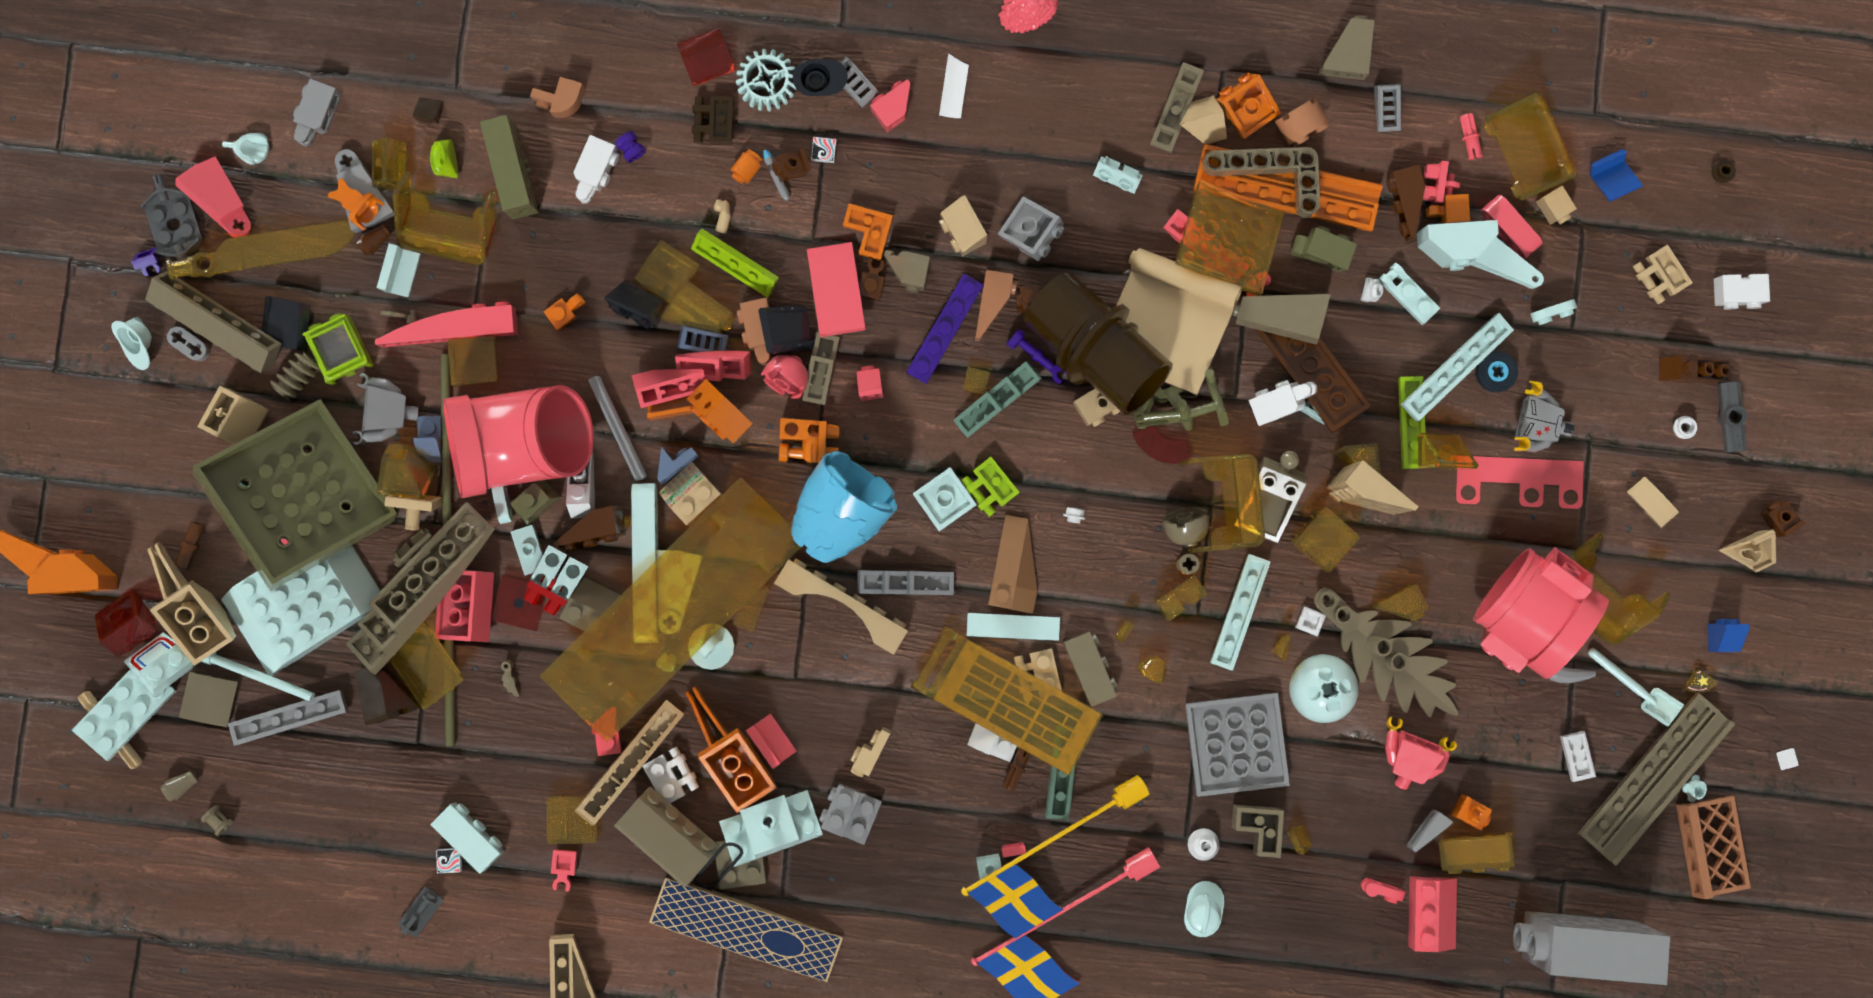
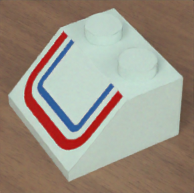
M164 632L124 660V663L154 697L194 668L192 662L176 642Z

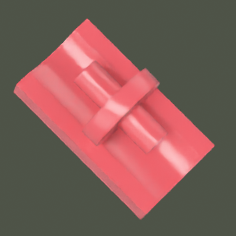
M1441 161L1439 164H1427L1424 168V178L1434 179V187L1425 185L1423 200L1431 202V206L1443 203L1444 193L1445 195H1452L1453 190L1460 189V183L1454 181L1455 174L1449 173L1447 178L1448 161Z

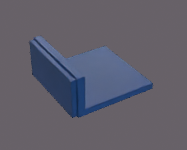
M1624 149L1591 163L1589 174L1609 202L1643 187L1642 183L1625 162L1627 152Z

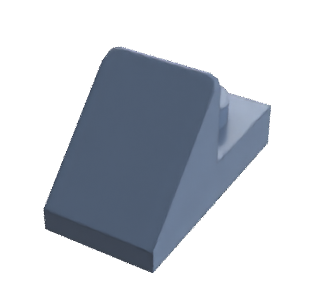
M418 416V438H413L419 463H441V416Z
M661 447L658 481L664 484L697 459L699 455L692 447L687 449L685 447L675 455L677 459L673 460L666 449Z

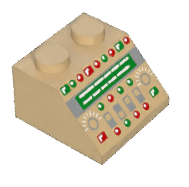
M693 462L658 492L673 512L687 526H691L723 496Z

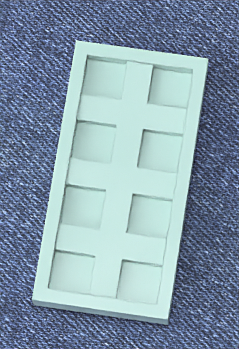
M130 669L72 731L106 761H110L166 703L176 690L169 685L154 697Z

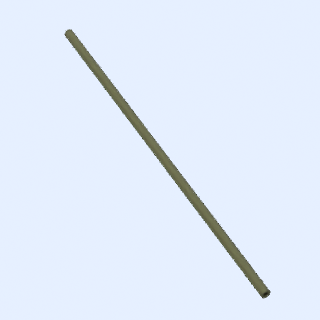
M448 354L440 355L443 526L452 517L451 453L443 409V399L450 398V355ZM444 640L446 746H455L454 640Z

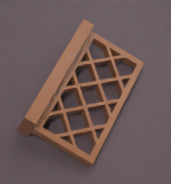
M1730 795L1694 803L1676 804L1692 897L1710 899L1714 898L1713 896L1750 889L1735 797ZM1727 802L1729 811L1724 817L1718 812V809L1722 803ZM1699 807H1705L1710 811L1704 821L1699 818ZM1714 815L1722 820L1717 831L1709 825ZM1727 824L1732 827L1733 831L1729 840L1722 835ZM1706 828L1714 834L1708 844L1703 841L1702 836ZM1719 838L1726 843L1721 854L1713 848ZM1731 847L1737 853V858L1733 863L1726 858ZM1710 852L1718 857L1713 867L1707 864V857ZM1723 861L1730 866L1725 877L1717 871ZM1735 871L1740 873L1742 884L1735 885L1730 881ZM1716 875L1722 882L1718 889L1712 890L1711 880Z

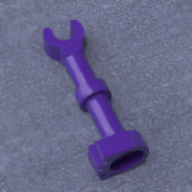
M1019 328L1006 345L1012 350L1019 345L1032 356L1031 359L1034 362L1038 361L1052 374V379L1055 383L1060 384L1062 381L1057 377V372L1064 371L1043 354L1044 351L1040 348L1036 349L1024 338L1025 332Z

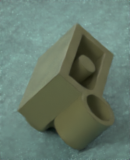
M1317 226L1311 229L1308 237L1296 235L1290 254L1342 272L1348 270L1357 244L1351 242V238L1341 234L1336 236L1330 233V229Z

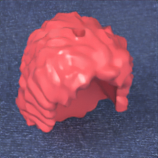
M1004 0V5L1001 6L1002 11L998 16L1005 30H1010L1011 33L1029 32L1030 30H1036L1043 23L1046 24L1048 20L1052 19V16L1056 14L1059 2L1058 0Z

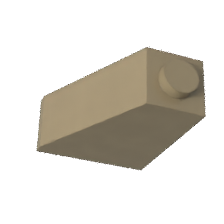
M1366 16L1351 18L1319 70V75L1365 80L1369 75L1375 20H1368Z

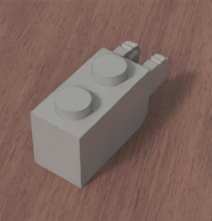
M309 79L308 84L303 87L300 105L296 106L293 113V121L297 124L293 136L294 140L303 147H309L312 141H314L316 133L324 134L328 132L342 93L334 87Z

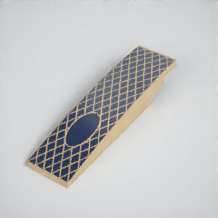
M667 876L649 923L711 945L825 982L828 981L843 939L839 935L715 890L710 891L691 883L684 888L675 879Z

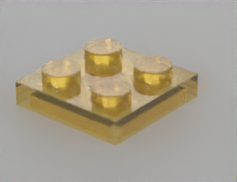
M495 336L448 340L451 386L499 382Z

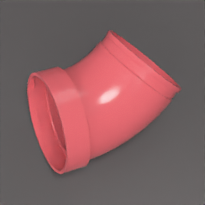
M556 385L469 399L468 395L443 399L447 437L461 498L486 494V489L572 477L581 473L589 463L594 445L592 419L583 399L577 392L567 386Z

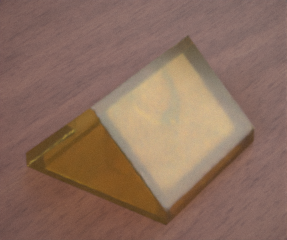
M1419 434L1418 469L1457 471L1478 468V463L1459 435Z
M1378 443L1344 446L1333 452L1346 465L1364 460L1381 475Z

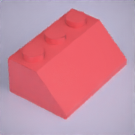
M464 571L437 605L435 639L489 642L494 583L493 572Z
M1409 876L1408 947L1412 950L1441 952L1456 949L1457 878Z

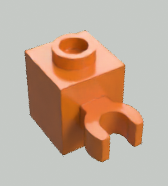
M1469 194L1445 195L1443 203L1426 208V218L1441 217V224L1470 222Z
M1461 794L1451 815L1476 829L1482 830L1483 827L1489 824L1492 810Z

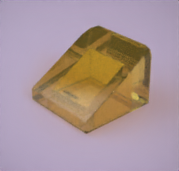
M1299 825L1288 830L1287 834L1295 852L1300 855L1304 854L1312 846L1304 826Z

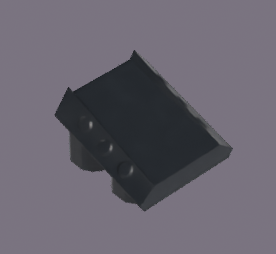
M265 296L262 331L282 343V348L305 352L308 342L303 333L308 331V325L313 322L314 314L310 310L311 305Z
M802 305L765 307L758 310L767 353L777 354L786 352L789 354L810 349L815 340L811 337L806 313L808 308Z

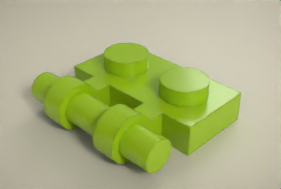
M992 457L973 470L974 474L978 477L976 481L972 482L968 476L960 481L967 492L979 504L978 508L981 511L984 510L988 517L996 512L991 503L996 500L1002 507L1020 493ZM982 484L991 493L988 498H985L978 489Z

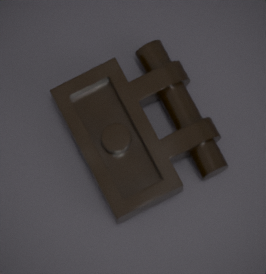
M710 96V105H704V97H695V105L692 106V113L694 114V125L692 126L694 143H703V135L709 134V143L733 144V96ZM704 114H710L709 125H703Z

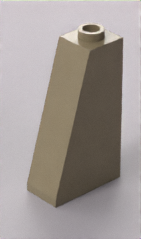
M1331 295L1243 296L1241 304H1236L1233 316L1237 317V325L1317 345Z

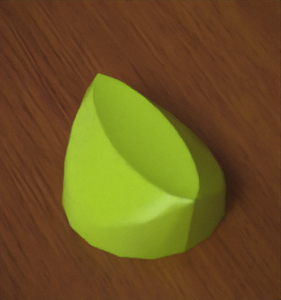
M452 140L434 142L430 152L432 171L437 176L458 178L457 159Z

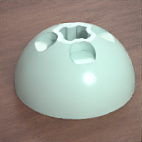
M1327 654L1314 655L1302 661L1294 670L1289 686L1290 697L1297 711L1305 718L1318 723L1335 722L1345 717L1354 707L1359 691L1358 681L1352 668L1342 659Z

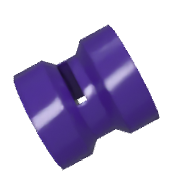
M633 131L623 134L614 143L619 150L623 151V157L627 163L636 161L646 153L644 146L636 142L637 136Z

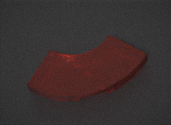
M1155 426L1132 434L1140 449L1157 461L1167 464H1183L1192 461L1184 439L1177 441L1166 439L1158 433Z

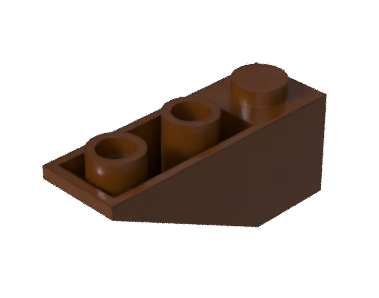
M1420 165L1393 171L1386 181L1388 191L1393 194L1394 198L1393 210L1396 215H1399V231L1401 236L1405 237L1406 242L1415 237L1426 187Z
M1683 355L1659 358V381L1675 383L1730 382V360Z
M608 506L591 510L555 541L553 547L560 548L563 552L577 550L576 546L580 545L592 547L598 545L597 542L602 540L605 542L618 541V537L626 535L622 508Z

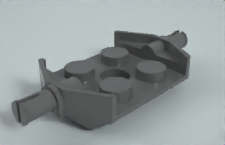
M162 174L154 175L152 178L156 191L140 205L141 208L145 209L157 248L154 252L161 256L176 258L182 273L191 271L188 258L190 254L199 249L203 242L191 200L182 191L166 187ZM174 219H178L180 227L172 231L170 223Z

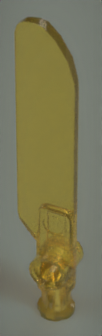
M337 221L229 238L214 253L199 252L194 256H188L186 260H167L166 266L170 280H176V277L188 275L191 278L198 276L211 277L219 273L320 258L341 251L351 242L355 233L351 231L348 221ZM203 260H210V266L205 270H201V262Z

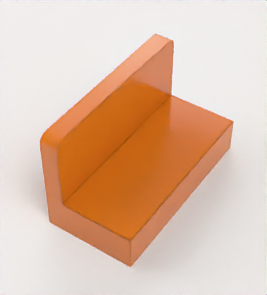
M689 396L648 406L647 418L652 421L692 414L694 412L690 408L693 405L687 400Z

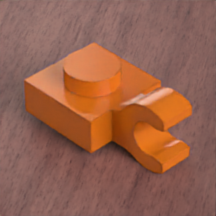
M577 293L567 303L561 298L543 312L556 330L559 331L577 318L573 312L586 302Z

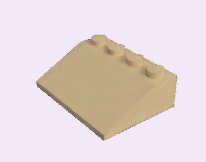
M1364 460L1344 466L1326 487L1330 491L1329 495L1337 502L1342 501L1343 503L1392 515L1415 511L1418 508L1414 502Z

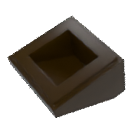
M420 97L414 109L413 117L419 121L439 124L443 102Z

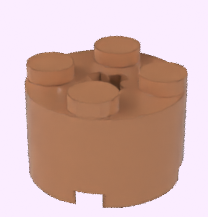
M1316 97L1275 121L1288 145L1291 144L1292 147L1310 138L1308 136L1309 133L1313 136L1329 127L1327 123L1329 120Z

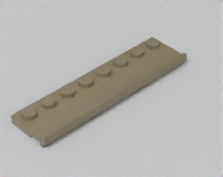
M1695 693L1672 723L1656 739L1577 834L1614 866H1617L1682 789L1683 785L1688 782L1735 726V723L1728 720L1720 713L1721 711L1700 693Z

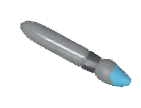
M764 149V162L768 166L781 197L788 201L789 192L785 183L780 182L778 176L773 172L772 164L774 158L769 151Z

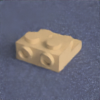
M883 727L881 732L875 731L869 743L873 745V748L865 743L862 748L857 746L850 760L854 762L850 772L862 778L864 774L870 775L891 733L890 730Z

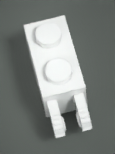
M592 135L589 136L573 172L579 182L575 194L582 204H588L596 190L601 192L602 188L608 185L611 167L616 166L620 156L619 150L615 145Z
M1286 380L1276 384V389L1269 392L1267 388L1256 392V398L1249 400L1258 426L1304 409L1306 404L1304 399L1317 392L1316 384L1314 382H1307L1301 385L1298 382L1289 384V381Z

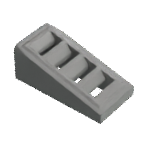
M846 56L840 63L845 68L848 67L850 69L847 72V80L853 74L856 77L849 84L846 83L843 89L863 108L879 91ZM861 81L863 84L854 91L852 88ZM868 88L870 91L860 98L858 95Z
M1401 84L1374 86L1377 132L1401 131ZM1383 92H1392V96L1383 97ZM1393 101V106H1383V102ZM1393 110L1394 115H1383V111ZM1383 120H1394V124L1383 125Z
M1433 809L1407 843L1406 847L1417 852L1448 828L1453 821L1441 812Z

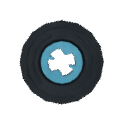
M1494 351L1476 366L1475 376L1483 389L1499 393L1508 390L1514 385L1518 377V366L1509 354ZM1493 367L1494 369L1500 367L1499 373L1501 374V377L1500 375L1496 377L1493 376Z

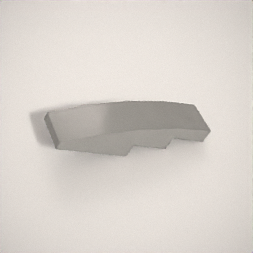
M858 570L857 594L954 595V572Z

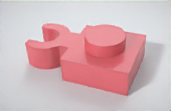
M553 850L551 874H558L557 879L554 880L552 885L553 890H558L559 882H564L566 884L565 891H570L572 882L569 879V875L574 876L576 874L578 851Z

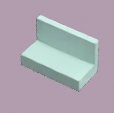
M389 243L377 288L384 292L410 298L421 254Z

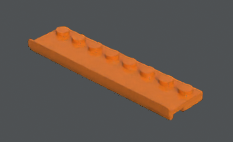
M1208 144L1203 145L1193 191L1298 215L1295 209L1294 173L1209 176L1202 170V162L1206 155L1211 151L1230 149ZM1261 157L1254 158L1256 165L1265 166V162ZM1231 159V163L1233 166H1242V162L1240 161V159ZM1208 160V164L1210 167H1219V163L1217 160ZM1278 161L1283 166L1288 165L1286 162ZM1319 170L1320 207L1309 218L1372 232L1383 186ZM1302 178L1303 186L1310 188L1312 186L1311 181L1307 178ZM1303 201L1304 209L1309 211L1313 209L1311 202Z

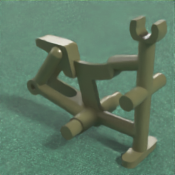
M1212 365L1205 371V377L1213 402L1189 408L1186 400L1181 399L1179 396L1185 390L1175 386L1164 390L1160 387L1152 398L1134 413L1133 417L1136 421V426L1139 429H1144L1147 426L1182 423L1184 429L1190 431L1193 429L1194 417L1214 411L1217 413L1220 426L1228 425L1227 412ZM1155 399L1161 403L1169 401L1174 408L1173 410L1150 412Z

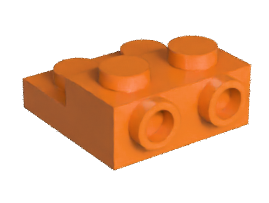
M1246 73L1238 79L1239 84L1233 88L1232 86L1225 87L1219 92L1221 96L1216 99L1224 111V115L1227 119L1231 120L1241 139L1247 138L1281 114L1260 74Z

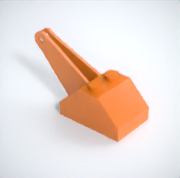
M0 530V553L30 577L27 580L28 594H62L118 590L117 575L93 554H84V550L74 549L59 550V553Z
M694 686L692 689L697 699L724 736L716 741L695 698L689 690L685 692L709 746L698 753V758L733 809L738 813L776 789V784L750 740L738 728L728 733L708 706L698 688Z

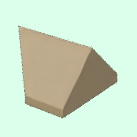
M1214 95L1191 102L1180 125L1204 144L1210 145L1226 140L1224 111Z
M1757 531L1718 551L1747 566L1756 573L1776 563L1775 531Z

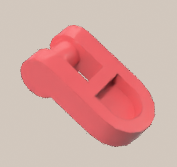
M1371 878L1363 879L1360 885L1362 890L1370 897H1375L1379 894L1384 896V900L1397 904V901H1403L1406 893L1400 888Z

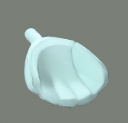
M247 133L242 135L235 143L226 141L222 143L223 147L233 148L234 153L250 165L262 162L267 157L270 149L268 138L261 133Z

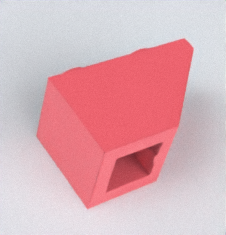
M908 79L904 82L898 81L890 88L891 91L889 93L878 95L873 99V104L870 105L871 112L887 133L906 120L911 89Z

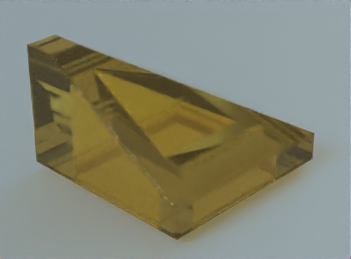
M1283 634L1271 651L1272 654L1282 661H1285L1287 658L1291 639L1289 634Z

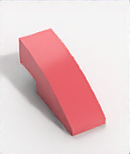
M705 351L675 356L676 369H703L705 379L710 381H721L723 378L745 380L751 374L750 351Z

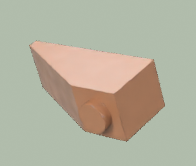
M986 270L975 341L982 339L1008 303L1010 294L1015 295L1017 281H1013L1014 274Z

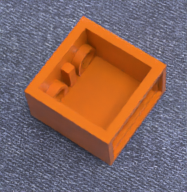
M707 379L687 398L693 405L690 409L723 441L728 438L734 444L753 424Z

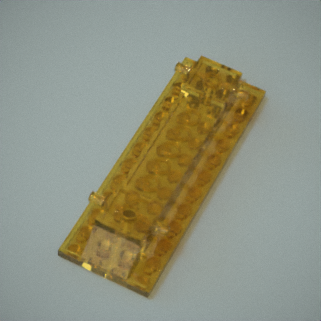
M740 477L539 677L608 742L801 548L793 540L790 525Z

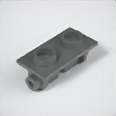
M425 886L399 921L398 925L402 927L400 931L407 936L410 933L417 938L444 899Z

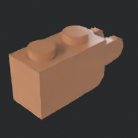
M767 298L739 303L741 310H737L739 323H744L745 332L742 333L744 346H749L751 351H755L759 364L766 366L771 360V354L766 351L758 310L770 307Z

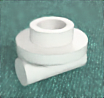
M1366 278L1360 300L1364 302L1378 301L1383 294L1381 282L1378 279Z

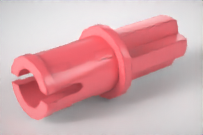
M1472 113L1460 116L1464 135L1462 141H1465L1468 160H1475L1474 150L1476 158H1482L1483 154L1479 141L1481 135L1477 132L1474 115Z

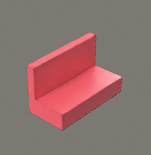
M771 713L746 730L772 769L797 752Z

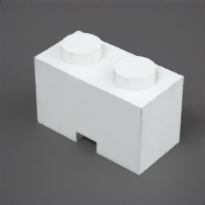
M1750 274L1748 277L1741 278V275H1722L1715 278V306H1724V310L1738 309V305H1746L1747 309L1761 308V304L1770 302L1769 274Z

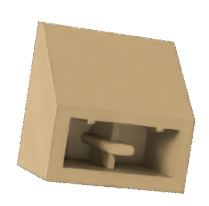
M219 386L197 427L231 444H236L259 431L269 409L229 388Z

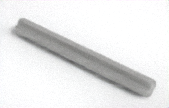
M594 376L590 378L589 384L636 481L645 479L647 474L601 377Z

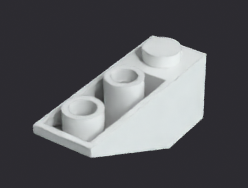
M593 451L585 469L578 475L567 477L566 506L571 519L583 518L591 510H595Z

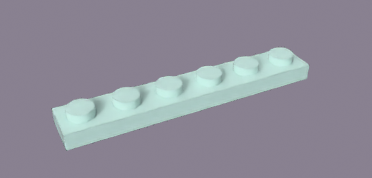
M1500 313L1495 314L1400 405L1415 422L1420 421L1514 329Z

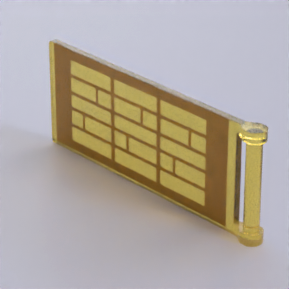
M944 627L941 632L943 634L919 677L916 681L912 682L910 687L1061 772L1070 775L1103 716L1102 713L959 635L954 630ZM950 639L956 641L954 648L931 688H927L924 685Z

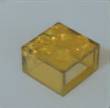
M1325 506L1321 507L1290 542L1321 570L1331 572L1361 537Z

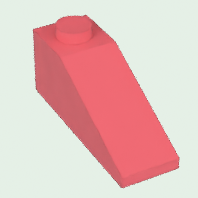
M660 369L631 375L640 408L689 396L705 380L703 369Z

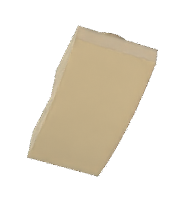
M1643 477L1627 491V494L1660 528L1665 526L1679 513L1646 477Z

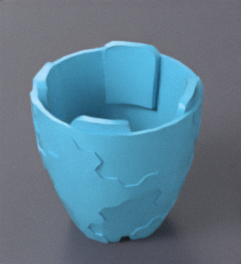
M838 451L825 454L808 478L799 497L791 527L793 540L800 547L805 545L807 547L806 552L811 557L824 563L846 556L849 552L865 544L875 536L895 513L897 504L894 499V491L882 477H875L866 469L851 461L848 454Z

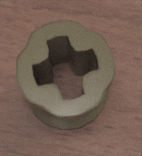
M1193 554L1181 555L1176 562L1177 570L1184 575L1195 573L1200 566L1199 559ZM1186 558H1188V561L1193 562V566L1189 568L1190 571L1182 565V563L1186 562Z
M218 805L209 809L201 818L203 823L207 822L215 830L216 836L223 834L234 822L232 819H227L219 811L220 807Z

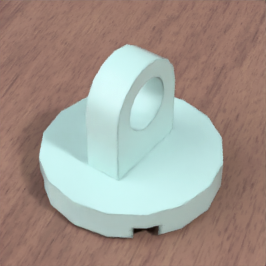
M719 624L701 625L689 638L688 650L690 657L695 664L704 669L713 670L721 668L730 661L734 654V639L728 629Z

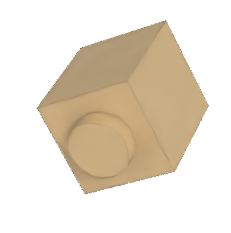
M1563 185L1536 201L1550 225L1556 221L1562 224L1572 218L1570 213L1577 209Z

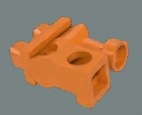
M780 418L779 439L781 441H802V448H789L787 443H780L779 462H787L788 458L804 459L811 464H818L825 454L838 451V448L826 447V439H839V426L827 424V421Z

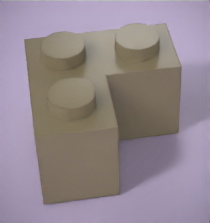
M1233 804L1231 828L1235 831L1254 832L1253 853L1261 857L1281 858L1284 811L1274 807Z

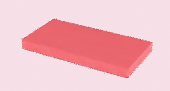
M852 242L807 249L820 337L866 330Z

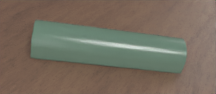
M1055 725L1054 732L1069 739L1072 732L1060 725ZM1067 726L1072 730L1075 728L1074 726ZM1054 734L1053 744L1063 749L1067 741ZM1053 747L1052 757L1058 759L1061 751ZM1076 760L1068 774L1051 765L1045 818L1069 821Z

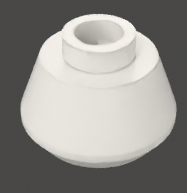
M1201 828L1195 830L1188 839L1189 852L1198 860H1209L1219 850V839L1209 829Z

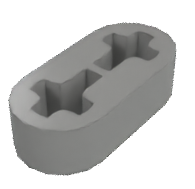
M173 327L169 330L167 340L170 345L188 358L195 361H204L209 357V346L193 333L182 327ZM177 333L182 334L181 336L186 340V343L177 341L175 335ZM191 346L200 347L201 355L195 354L196 351Z

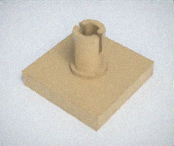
M396 492L385 497V506L405 508V529L419 530L421 510L432 512L442 507V497Z

